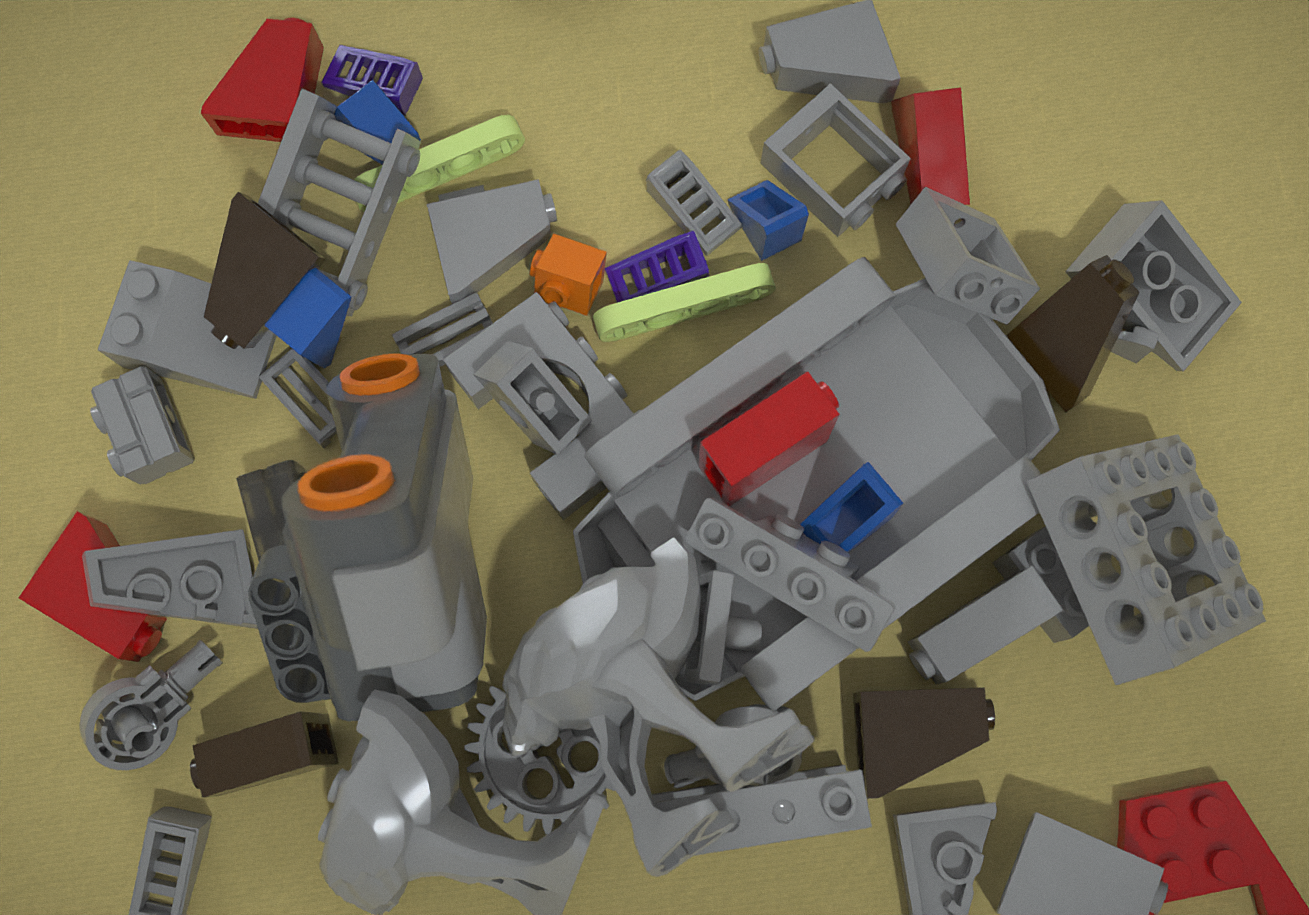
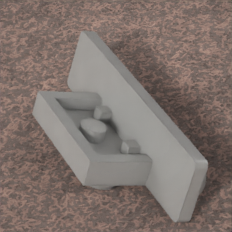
M714 497L705 499L685 538V542L689 546L860 649L868 652L874 647L895 610V604L854 580L860 567L849 561L851 556L847 551L828 541H822L821 544L813 541L802 534L804 531L803 526L784 515L776 514L775 518L769 515L758 521H753Z

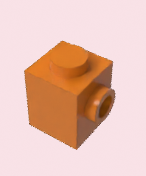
M553 233L546 249H538L531 263L530 276L535 278L534 293L538 292L541 298L548 304L554 301L559 307L587 316L604 281L607 252Z

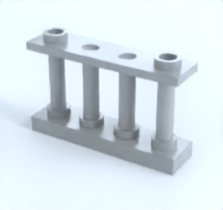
M301 89L258 204L290 230L295 227L349 251L339 277L321 269L318 270L352 296L346 316L352 317L354 310H358L366 298L368 286L365 282L407 177L414 174L420 161V151L418 148L421 141L397 129L392 143H389L339 122L335 119L334 115L337 108L336 105L314 93ZM330 138L384 161L374 188L318 165L317 157L323 142ZM313 183L365 205L366 209L357 232L355 233L301 210L300 201L306 186Z
M843 764L797 771L786 779L769 782V784L740 788L734 792L728 791L723 784H713L652 794L657 808L665 812L709 798L718 811H729L735 821L734 826L695 855L872 827L862 770L847 772L846 766Z

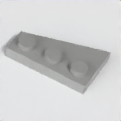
M243 529L85 551L82 555L90 606L258 628L248 599V589L253 577Z

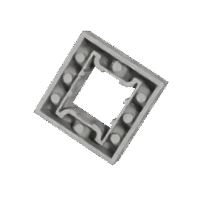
M1178 434L1081 456L1026 481L1115 685L1175 668L1266 621L1262 613V598L1257 589L1248 583L1240 566L1241 557L1238 547L1230 537L1226 536L1217 517V503L1213 495L1203 488L1195 471V456L1189 446L1181 441ZM1171 489V502H1168L1163 497L1162 491ZM1097 516V524L1091 518ZM1183 528L1188 530L1193 536V549L1188 547L1183 541ZM1111 554L1116 557L1120 564V574L1112 567ZM1204 575L1210 578L1215 585L1206 589L1203 582ZM1134 606L1140 610V614L1134 615Z

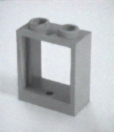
M830 83L764 142L761 164L801 203L806 205L830 231L839 237L849 227L856 230L862 226L874 211L872 206L880 198L884 197L886 200H889L899 192L907 181L904 173L911 158ZM829 125L881 173L874 182L844 209L792 160L794 156Z
M925 187L896 223L898 230L932 291L939 298L1008 324L1040 289L995 218ZM961 219L960 223L954 224L956 220Z

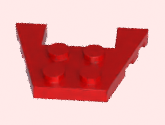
M1215 780L1119 800L1117 848L1165 868L1160 880L1168 884L1164 903L1251 886L1259 915H1309V908L1226 780Z

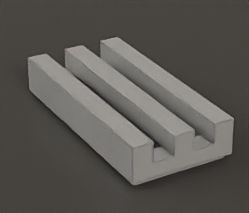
M475 292L392 334L401 354H421L439 344H444L454 339L457 335L481 323L484 329L493 323L480 297ZM473 311H476L475 313H473V314H471V315H469V316L463 318L462 320H460V321H458V322H456V323H454V324H452V325H450V326H448V327H446V328H444V329H442V330H440V331H438V332H436V333H434V334H432V335H430V336H428V337H426V338H424V339H422V340H420V341H418V342H416V343H414V344H412V345H410V346L408 345L409 343H411V342H413V341H415V340H417V339H419V338H421V337H423V336H425V335H427V334H429V333H431V332H433V331H435V330H437V329H439V328H441V327H443V326H445V325H447V324H449V323H451V322H453V321H455V320H457V319H459V318H461V317H463V316H465V315H467V314H469V313H471V312H473ZM484 329L432 354L437 357L439 367L445 365L444 358Z
M291 349L261 374L259 378L319 445L325 448L331 443L329 439L337 434L333 415L289 366L297 361L326 394V386L329 382L307 358ZM282 373L323 418L327 425L322 430L314 424L275 381L277 376Z

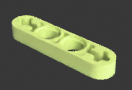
M511 115L494 117L419 149L420 161L412 176L407 177L397 203L518 151L525 143V137L515 117ZM383 165L364 172L354 180L374 188ZM356 202L358 208L365 212L366 206Z
M757 263L608 305L595 312L593 320L599 339L604 342H612L763 299L773 293L776 286L768 264Z

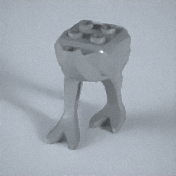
M676 538L670 539L654 549L650 554L655 564L654 567L611 568L604 574L588 579L581 586L580 591L568 598L557 608L543 613L536 621L535 626L523 635L503 681V688L506 693V700L503 704L505 707L503 731L512 756L526 754L529 750H536L539 745H551L558 739L560 728L577 730L593 728L600 742V766L622 799L632 823L635 846L647 873L657 877L668 874L717 840L734 826L735 821L728 810L718 811L710 798L668 812L657 808L649 789L644 767L647 741L651 728L684 736L697 745L725 788L730 792H734L776 769L814 742V737L807 726L801 725L792 709L740 727L718 726L689 701L674 679L684 667L698 634L701 603L695 557Z
M374 690L363 705L357 723L356 731L362 734L363 737L354 752L351 761L352 767L349 771L341 769L336 775L327 798L329 802L335 805L324 819L318 834V841L325 843L319 866L326 883L334 893L344 901L354 904L373 915H382L385 911L390 912L399 903V899L405 892L409 881L421 877L444 876L466 884L482 883L497 888L518 899L533 915H562L607 796L592 791L560 827L537 842L513 840L490 833L480 828L466 798L459 788L458 761L446 738L426 715L403 697Z

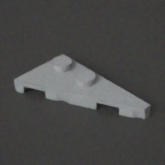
M983 802L893 814L909 915H968L974 895L973 882L975 876L980 873L985 856L982 854L991 819L995 820L997 813L996 802Z

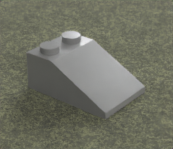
M1162 200L1123 204L1065 271L1072 279L1089 263L1105 255H1108L1111 260L1116 259L1123 263L1134 277V283L1132 284L1140 292L1123 329L1133 333L1134 328L1140 326L1158 332L1160 336L1152 352L1176 371H1185L1242 303Z
M129 260L98 351L123 368L133 370L140 366H146L161 377L256 399L262 383L259 376L266 370L276 335L268 330L254 348L243 349L238 346L234 350L228 347L211 333L214 325L203 317L211 283L174 270Z

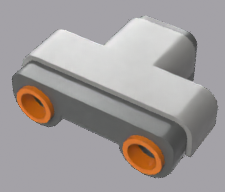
M383 354L369 357L346 367L341 374L334 377L326 386L342 450L341 456L316 466L304 474L302 478L291 484L282 496V509L286 519L283 528L285 545L270 548L262 554L248 589V599L276 687L280 694L286 699L298 703L331 699L338 718L345 721L359 720L362 707L374 690L399 695L421 712L449 709L469 701L476 693L478 675L483 667L487 625L486 609L468 531L473 475L456 395L444 389L438 359L432 354ZM274 579H279V580H282V581H284V582H278V581H275Z

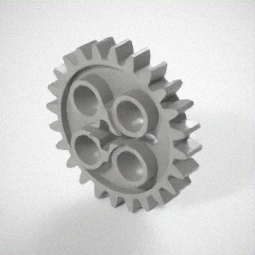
M491 686L489 690L496 701L494 705L477 704L476 708L486 718L484 723L468 724L467 728L479 734L480 737L479 742L465 745L466 751L479 753V761L468 766L467 772L483 773L484 779L478 783L474 790L477 793L491 789L494 795L490 799L487 808L492 810L501 804L506 805L507 810L503 821L506 824L515 819L518 814L524 815L523 831H530L536 819H542L544 832L549 834L553 831L555 819L560 818L563 823L592 791L604 795L603 792L606 788L616 791L600 766V742L593 728L585 730L560 728L558 737L561 738L562 745L556 751L575 783L574 787L569 789L561 779L553 759L550 756L540 757L537 750L542 746L539 745L536 750H529L526 754L512 756L511 752L504 747L502 742L505 708L503 704L506 700V693ZM582 741L592 743L597 748L599 754L596 766L588 772L576 769L571 761L573 747ZM536 768H543L552 776L553 789L546 798H537L528 791L526 785L527 777ZM607 798L603 806L604 809L610 806Z

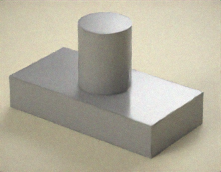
M711 571L698 576L701 593L698 634L687 657L684 681L699 684L720 683L724 648L756 652L762 636L760 621L729 615L734 574Z

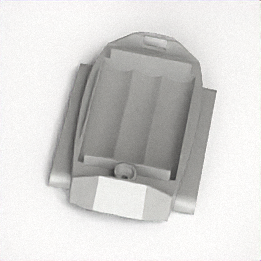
M865 257L852 262L604 436L585 453V459L610 492L573 530L583 584L591 577L604 574L611 568L654 567L655 564L650 554L654 549L672 538L680 541L695 557L698 576L711 571L734 574L729 615L761 622L762 636L757 651L748 652L724 648L720 683L699 684L684 681L686 662L674 680L687 697L696 701L738 679L746 677L768 709L775 711L859 647L718 562L701 563V552L689 546L685 542V538L705 499L714 497L721 502L723 501L699 468L700 442L807 371L817 383L820 381L825 382L839 402V408L836 410L840 414L828 441L730 507H751L750 519L753 521H758L769 515L775 518L776 514H780L800 524L862 465L869 462L904 503L890 521L849 552L851 556L849 561L860 567L854 580L895 604V610L888 620L886 628L1039 513V509L1026 481L1041 475L1031 461L1060 429L1043 380L992 318L935 296L926 278L892 291Z

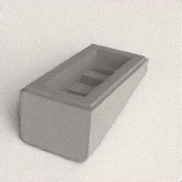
M678 150L647 176V192L685 233L694 230L701 250L706 256L741 229V222L682 150ZM679 177L682 178V179H681L680 181H678L675 185H673L670 189L667 188L670 184H672V183H673L675 180H677ZM692 189L695 194L680 204L677 199ZM705 203L708 208L693 220L690 214ZM718 216L722 222L705 235L701 229Z
M166 806L160 808L148 818L129 915H186L206 846L211 816ZM162 850L182 854V860L161 856ZM156 872L176 876L178 880L176 883L154 877ZM155 893L173 897V904L169 905L148 900L149 894Z

